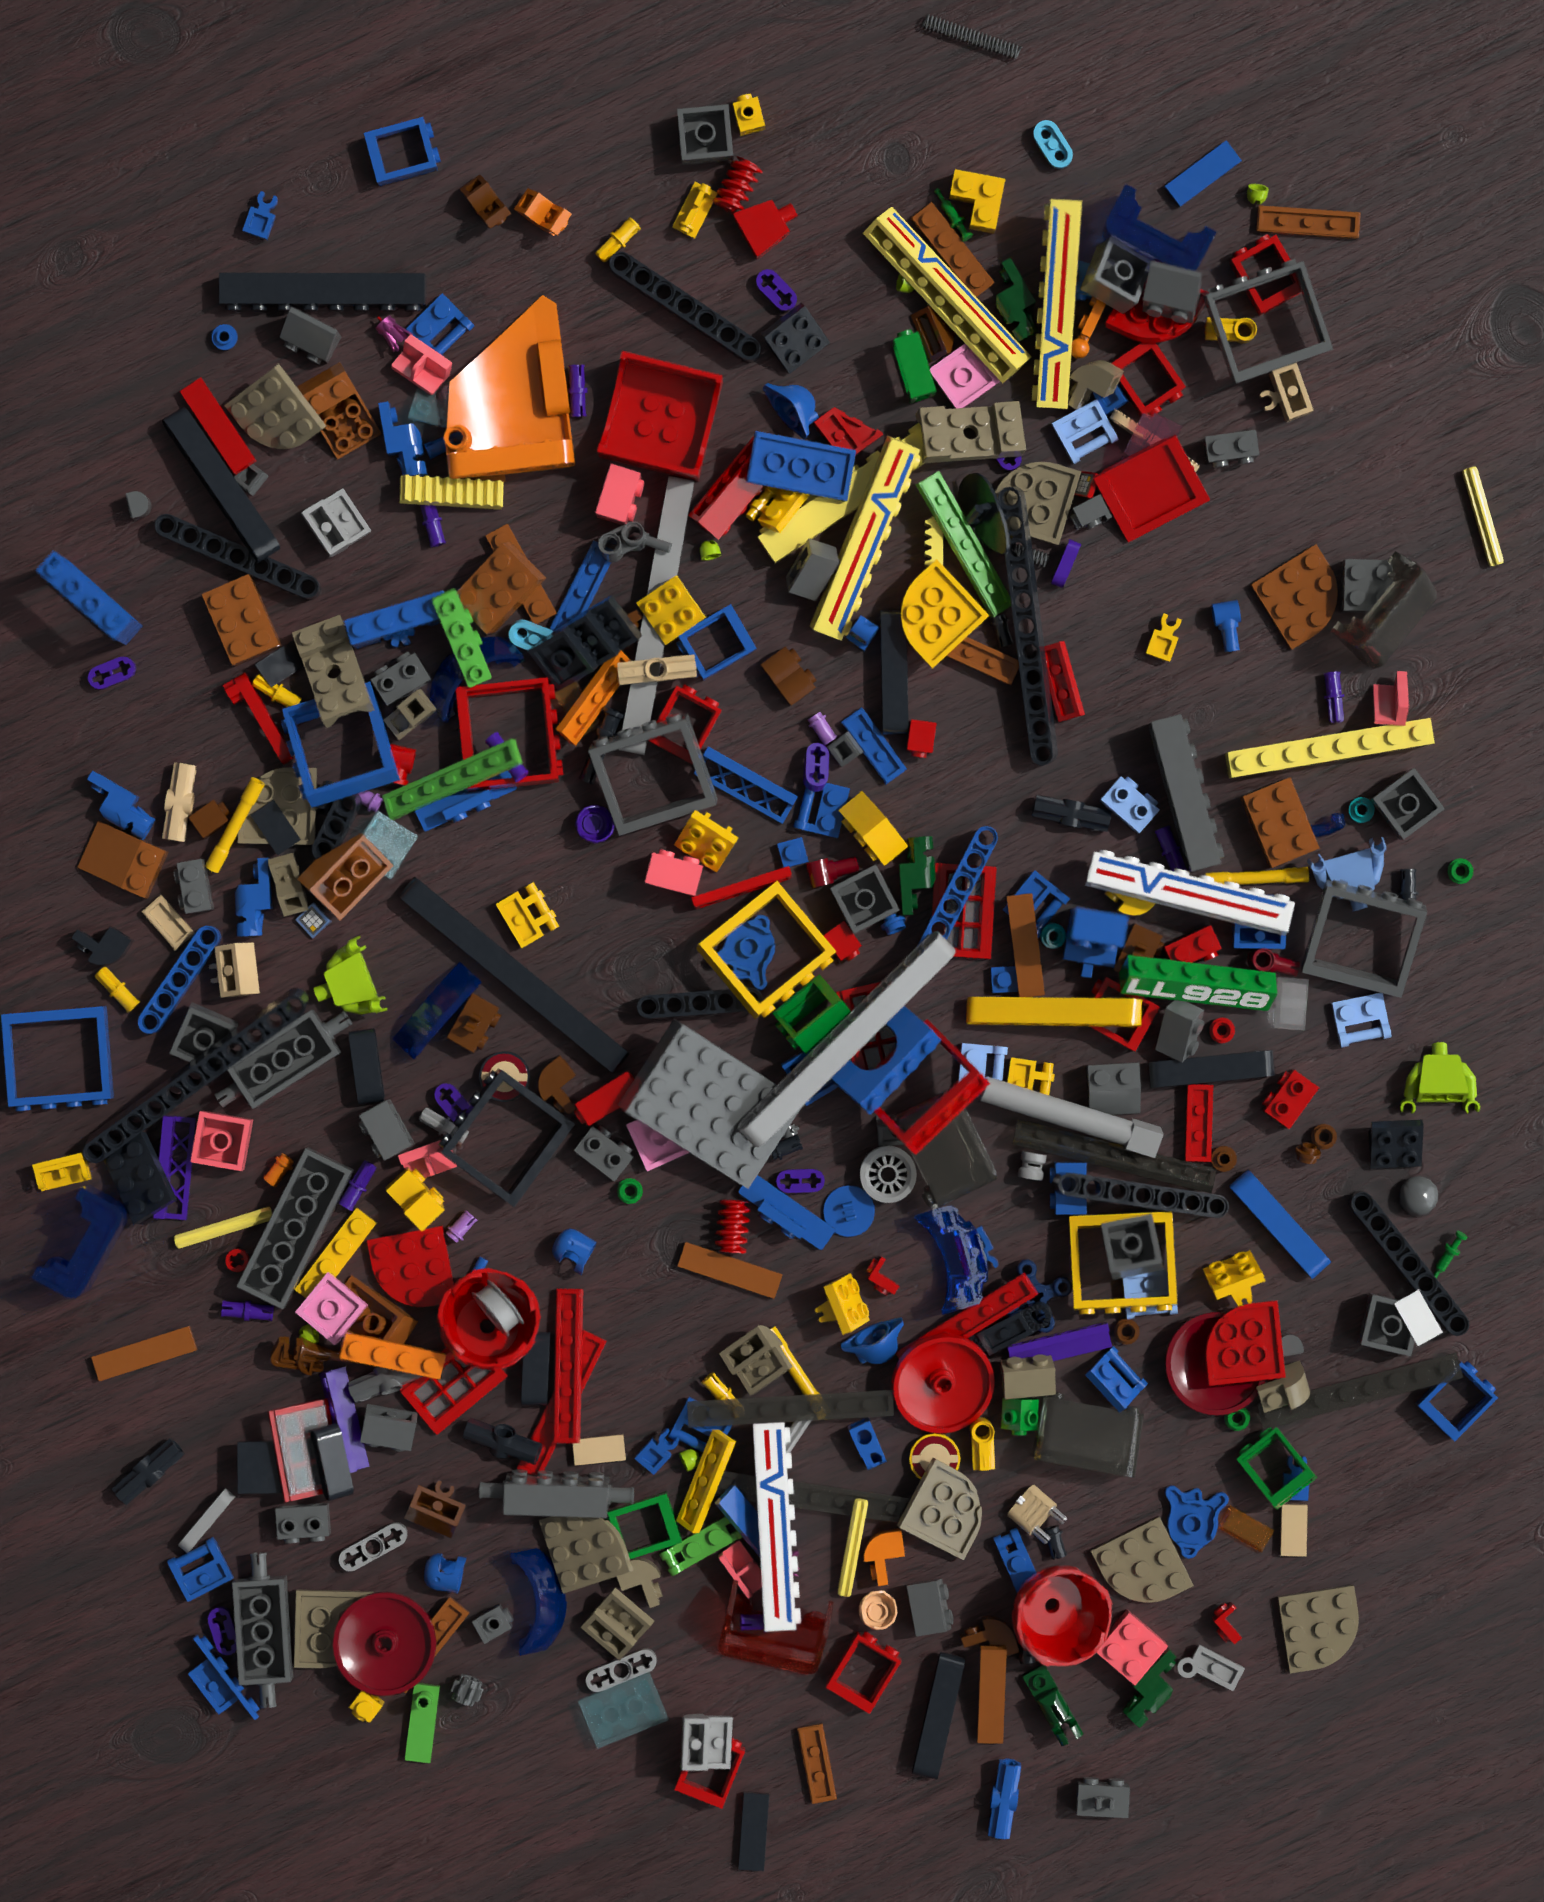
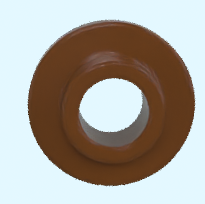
M1320 1124L1312 1130L1311 1140L1317 1148L1325 1150L1331 1148L1336 1143L1337 1134L1332 1126ZM1321 1132L1328 1134V1139L1324 1142L1319 1139Z
M1309 1142L1298 1145L1295 1150L1297 1160L1306 1164H1315L1321 1156V1151L1317 1146Z
M1220 1146L1213 1151L1211 1162L1219 1171H1230L1236 1165L1237 1155L1232 1148ZM1222 1154H1227L1229 1157V1161L1226 1164L1220 1162Z
M1122 1319L1116 1323L1114 1336L1120 1343L1132 1344L1139 1337L1140 1330L1135 1321ZM1124 1327L1131 1328V1334L1129 1336H1124L1122 1334V1329Z

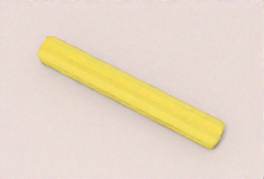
M1476 467L1464 469L1462 472L1488 564L1490 566L1502 564L1504 561L1478 470Z
M270 1207L262 1208L175 1235L174 1242L176 1247L180 1249L270 1221L273 1213Z
M861 1498L854 1500L838 1586V1595L850 1597L852 1593L868 1501Z

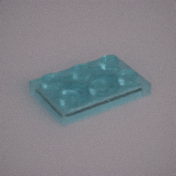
M650 1672L578 1700L597 1749L669 1720Z

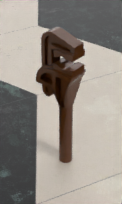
M287 1336L278 1337L270 1353L271 1363L274 1366L298 1369L309 1376L312 1375V1371H323V1361L327 1360L364 1364L339 1358L340 1351L330 1350L302 1337L296 1338V1348H294L293 1355H288L289 1337Z

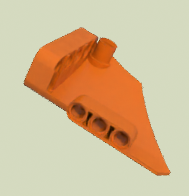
M542 295L491 345L450 381L447 430L444 434L450 479L505 475L575 466L569 419L570 407L557 304ZM454 432H459L463 435V441L459 445H453L449 442V437Z

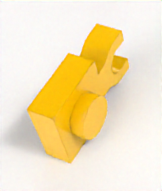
M1163 613L1161 631L1154 629L1145 654L1170 662L1178 641V637L1173 636V632L1179 628L1182 620L1177 618L1174 626H1168L1166 624L1168 615Z

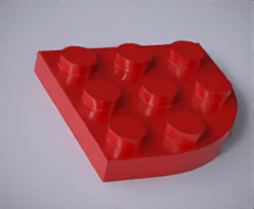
M1146 280L1138 303L1124 314L1113 309L1106 321V328L1140 342L1157 343L1174 339L1186 332L1195 323L1205 306L1203 296L1208 295L1209 292L1201 289L1193 323H1178L1171 318L1163 316L1153 317L1146 312H1142Z
M443 1225L426 1228L423 1231L416 1230L367 1240L373 1273L382 1289L395 1300L415 1307L440 1305L444 1293L454 1285Z
M1277 1300L1237 1306L1222 1315L1214 1324L1205 1347V1362L1209 1386L1286 1378Z

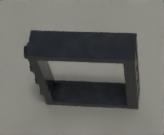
M498 1068L496 1071L492 1070L489 1076H486L484 1079L486 1085L481 1092L476 1091L468 1102L470 1107L465 1113L461 1112L453 1122L455 1127L451 1133H445L442 1136V1140L438 1144L440 1148L437 1152L509 1205L515 1207L575 1124L505 1071ZM503 1081L558 1121L508 1192L452 1152Z

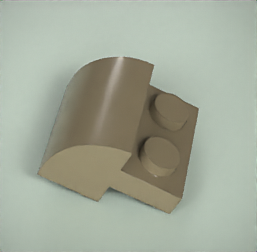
M763 1325L757 1326L719 1353L732 1375H738L750 1396L793 1367L780 1347L783 1345L781 1340L772 1330Z
M614 1588L590 1614L581 1628L620 1661L637 1640L649 1629L654 1620L618 1589Z

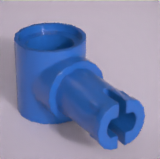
M1238 600L1211 604L1215 627L1218 626V630H1221L1225 652L1240 650L1236 627H1239L1238 623L1241 622Z

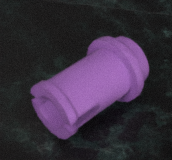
M819 712L808 719L810 723L808 726L814 729L825 746L837 738V735H835L825 720L827 716Z
M368 790L358 793L362 800L361 804L368 807L367 810L369 812H376L383 802L379 793L375 795Z
M465 1210L451 1227H447L449 1230L446 1234L458 1243L460 1239L463 1240L464 1234L478 1220Z

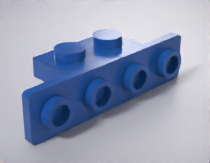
M505 771L487 780L512 778L508 771ZM517 787L467 792L464 789L415 812L423 830L429 831L450 820H453L454 823L467 818L466 813L476 809L477 812L487 809L491 806V801L516 790Z
M759 1175L756 1176L749 1189L742 1185L738 1191L740 1195L758 1206V1210L761 1212L759 1216L770 1224L776 1222L782 1226L780 1231L791 1239L795 1236L799 1239L802 1237L822 1250L835 1232V1228Z
M198 1634L195 1635L193 1639L207 1656V1659L191 1670L188 1675L216 1712L220 1714L237 1700H240L254 1720L259 1718L257 1711L260 1708L251 1697L249 1699L245 1698L241 1692L245 1688L243 1685H239V1680L236 1677L230 1678L226 1672L229 1667L220 1656L218 1658L214 1657L210 1651L214 1647L205 1636L200 1638Z

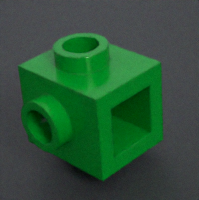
M1003 1398L1001 1429L1012 1430V1435H1027V1431L1037 1430L1039 1399Z

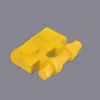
M764 486V492L750 504L746 517L754 521L758 515H761L758 519L761 526L781 533L810 495ZM771 498H774V500L770 503V505H769V506H766V504L770 501V499H771Z
M534 882L525 887L529 894V897L523 900L517 891L496 904L521 948L544 936L539 927L544 923L547 924L550 931L559 927L555 919L556 914L553 910L550 911L543 899L545 897L541 890L538 891ZM533 903L541 914L537 919H534L528 909V906Z
M1011 1057L1008 1083L1032 1090L1034 1079L1041 1080L1039 1092L1046 1095L1050 1094L1051 1081L1054 1082L1055 1074H1052L1053 1063L1044 1062L1043 1071L1037 1072L1035 1071L1037 1061Z

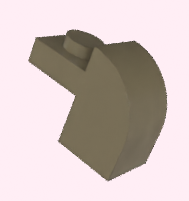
M1103 360L1092 361L1077 368L1070 376L1076 383L1069 393L1071 399L1068 405L1077 410L1087 404L1092 392L1097 393L1103 398L1113 394L1124 371Z
M419 689L399 704L398 708L383 721L398 740H401L432 716L437 709L425 693Z
M293 853L268 859L283 915L288 916L309 910L305 887L297 880L301 873Z
M1300 1361L1285 1365L1286 1378H1278L1277 1380L1256 1386L1264 1413L1286 1405L1294 1409L1302 1405L1309 1398L1310 1389Z
M636 1557L630 1559L633 1571L617 1576L621 1590L623 1591L641 1584L649 1607L652 1608L660 1605L659 1598L663 1597L658 1582L653 1583L654 1579L661 1577L660 1570L653 1562L646 1558Z

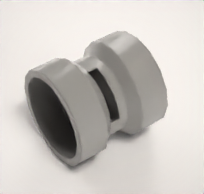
M1022 1151L1020 1158L1022 1160V1167L1018 1170V1177L1042 1181L1044 1174L1042 1165L1045 1164L1047 1155ZM1028 1163L1037 1164V1165H1036V1166H1032V1165H1028Z

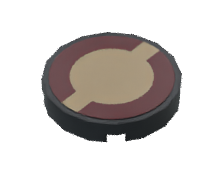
M509 1051L496 1052L489 1056L481 1066L479 1079L482 1089L486 1085L484 1083L486 1076H489L492 1070L496 1071L498 1068L505 1071L526 1088L529 1086V1067L524 1059L516 1053ZM503 1081L491 1098L500 1102L514 1101L522 1095Z

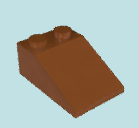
M98 821L78 868L138 896L149 898L169 852Z
M360 833L315 860L297 880L329 912L341 921L394 865L364 834Z
M351 1275L345 1286L367 1303L368 1306L347 1332L404 1344L418 1321Z

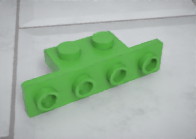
M451 589L433 597L432 602L468 687L471 688L491 679V673L479 645L483 644L477 630H472L470 625L473 622L472 616L468 608H463L457 591Z

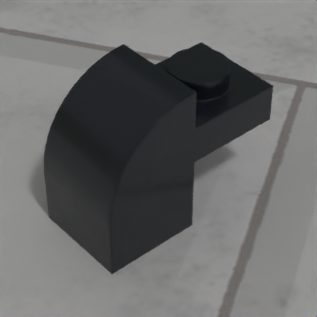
M112 926L109 927L100 942L82 930H77L72 939L77 941L75 944L77 948L87 954L89 951L93 952L88 961L96 965H110L118 962L125 956L135 941Z

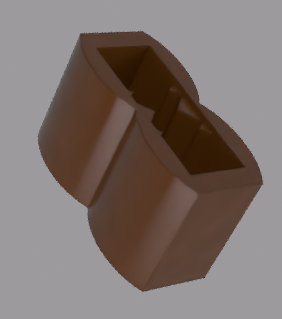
M785 646L763 662L761 667L789 705L792 706L816 688L813 683L817 680L808 668L803 671L798 662L801 661V658L793 648L788 650Z

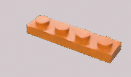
M621 650L617 656L603 663L556 728L570 744L575 746L578 744L620 686L617 663L631 661Z
M349 1332L344 1334L339 1354L341 1359L439 1380L446 1354L443 1352Z

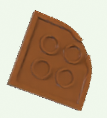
M1317 544L1250 585L1290 650L1319 633L1331 619L1337 604L1338 589L1336 578Z

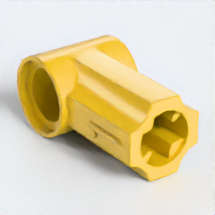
M1207 317L1205 340L1218 341L1211 319ZM1220 318L1227 340L1230 342L1245 344L1250 342L1256 335L1257 326L1250 318ZM1247 325L1251 329L1250 336L1242 337L1239 335L1238 326Z
M979 1417L970 1425L972 1469L979 1471L995 1469L994 1428L988 1419ZM979 1425L989 1427V1432L985 1436L981 1437L975 1434L976 1428Z

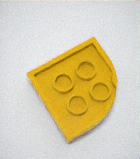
M937 559L912 582L905 594L901 609L902 627L907 640L932 669L989 617L985 610Z

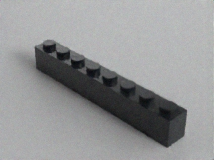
M219 273V304L222 307H226V311H241V307H251L252 311H267V307H277V311H289L291 307H303V311H318V307H328V311L338 312L344 311V307H354V311L365 312L369 311V307H379V311L392 312L395 311V307H405V311L418 312L420 307H426L427 277L425 273Z

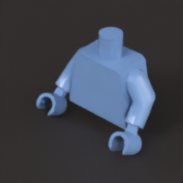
M1381 837L1382 841L1379 845H1374L1372 838L1369 840L1372 851H1370V848L1326 861H1324L1320 854H1317L1319 861L1315 864L1309 858L1307 863L1313 870L1317 885L1324 889L1326 880L1333 881L1334 879L1340 881L1341 879L1348 882L1349 886L1358 888V885H1364L1374 890L1375 885L1380 881L1384 867V852L1386 850L1384 838ZM1333 896V897H1336L1338 900L1344 899V898H1340V897H1337V896ZM1350 900L1353 911L1368 907L1367 904Z

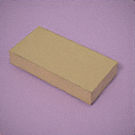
M162 895L142 911L175 950L180 948L195 934Z
M624 1434L580 1438V1443H573L575 1465L626 1460Z
M1284 1504L1281 1506V1556H1307V1504Z

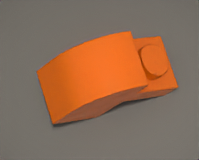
M527 188L514 208L515 211L552 236H558L566 228L568 219L572 215L566 209L550 202L539 192Z
M901 1528L876 1533L868 1540L864 1549V1562L875 1561V1564L870 1565L872 1580H877L878 1586L888 1585L885 1559L905 1556Z

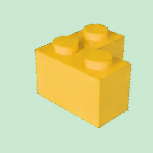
M955 169L949 199L974 204L969 229L995 233L1005 183L1004 178Z
M863 791L839 809V812L845 818L841 821L850 833L854 830L856 831L853 836L862 847L868 846L864 850L873 861L878 858L885 866L908 847L888 819Z
M406 1167L385 1187L386 1192L404 1209V1214L423 1231L444 1211V1197L436 1188L432 1187L429 1189L423 1183L426 1178L416 1168L412 1171L409 1167Z

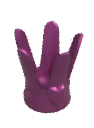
M390 315L383 320L378 316L377 319L380 323L376 330L384 336L392 351L398 352L399 346L395 339L398 342H402L409 337L407 334L412 335V333L396 324L395 319Z

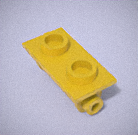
M694 182L672 228L695 239L713 204L712 200L718 193L711 190V187L704 183Z

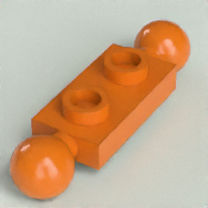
M1092 297L1089 303L1090 306H1093L1090 315L1084 314L1078 326L1082 330L1079 338L1072 341L1071 355L1078 359L1084 358L1089 353L1088 341L1106 306L1105 303L1095 297Z

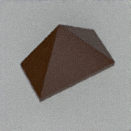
M927 306L911 315L930 363L951 353L955 332L931 306Z

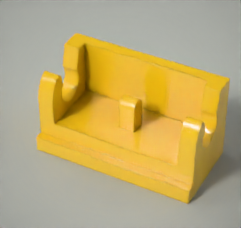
M83 1152L32 1165L38 1189H41V1191L92 1179L89 1164L84 1158Z

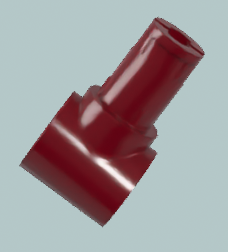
M856 857L835 862L825 858L806 863L812 888L834 883V880H837L839 876L859 871Z
M1254 949L1247 956V964L1252 970L1272 973L1279 972L1293 977L1298 975L1299 970L1291 969V967L1300 968V961L1279 957V954L1273 953L1269 949ZM1259 953L1264 954L1266 958L1265 965L1262 967L1258 966L1256 962V957Z

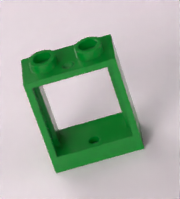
M906 330L898 333L897 337L893 340L892 346L910 404L935 397L936 388L919 332L912 333V330Z
M819 974L772 1014L778 1020L775 1025L784 1036L789 1033L785 1038L795 1049L800 1046L805 1054H807L841 1023L851 1011ZM826 999L831 1003L827 1009L798 1033L792 1028Z
M1270 1427L1260 1434L1259 1438L1261 1440L1252 1446L1250 1443L1239 1451L1241 1456L1237 1460L1271 1504L1278 1510L1317 1479V1476L1277 1427L1273 1430ZM1279 1439L1302 1468L1303 1472L1277 1493L1273 1494L1249 1462Z
M667 1491L634 1501V1504L628 1503L608 1510V1517L605 1518V1521L608 1520L613 1524L624 1541L616 1516L657 1503L659 1504L669 1538L627 1551L630 1559L682 1543V1537Z

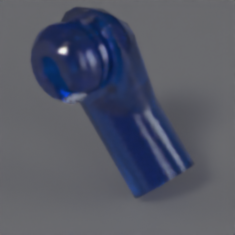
M1334 813L1330 816L1331 822L1310 825L1314 836L1332 835L1345 828L1344 814Z

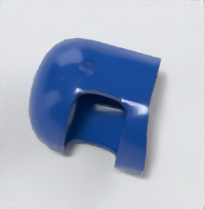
M565 1229L556 1238L552 1247V1254L559 1263L563 1258L574 1261L577 1264L574 1272L582 1275L583 1268L597 1242L575 1229Z
M442 1553L430 1556L424 1568L426 1585L436 1591L458 1594L467 1557L458 1556L457 1561H451L443 1558Z

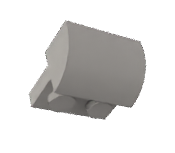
M343 488L301 512L302 517L329 557L343 552L350 545L371 532V529Z
M704 1714L683 1716L681 1770L707 1771V1769H730L733 1717L708 1716Z

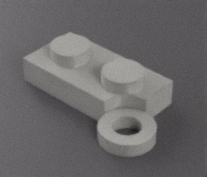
M1198 1644L1192 1658L1184 1657L1177 1665V1670L1182 1677L1191 1678L1196 1673H1199L1231 1691H1234L1245 1670L1243 1666ZM1185 1663L1192 1664L1190 1672L1183 1671Z

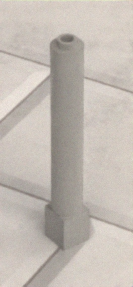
M986 1077L990 1085L979 1094V1101L1124 1145L1127 1150L1153 1158L1156 1157L1163 1138V1132L1159 1126L1133 1118L1130 1121L995 1078Z

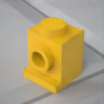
M751 94L737 97V102L733 103V109L740 136L765 130V122L758 97L752 98ZM746 108L753 110L751 116L744 115L743 112Z
M361 1690L349 1708L353 1710L351 1713L362 1722L366 1720L369 1723L382 1708L384 1701L377 1695Z

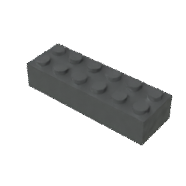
M1179 714L1150 722L1147 725L1187 871L1192 872L1222 864L1220 858H1224L1221 843H1216L1214 833H1217V827L1214 818H1209L1207 809L1211 808L1208 794L1202 793L1200 784L1204 783L1201 769H1196L1194 759L1197 758L1194 743L1189 744L1187 734L1191 733L1187 718L1182 719V715Z
M309 1147L305 1148L237 1285L238 1288L281 1309L286 1308L354 1171L353 1169Z

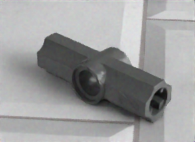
M376 1367L372 1373L348 1382V1388L355 1403L358 1404L380 1394L394 1393L402 1389V1385L424 1376Z

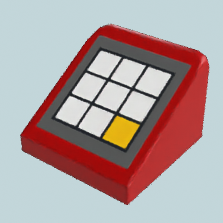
M1081 471L1074 496L1085 500L1092 499L1097 486L1093 477L1098 474Z

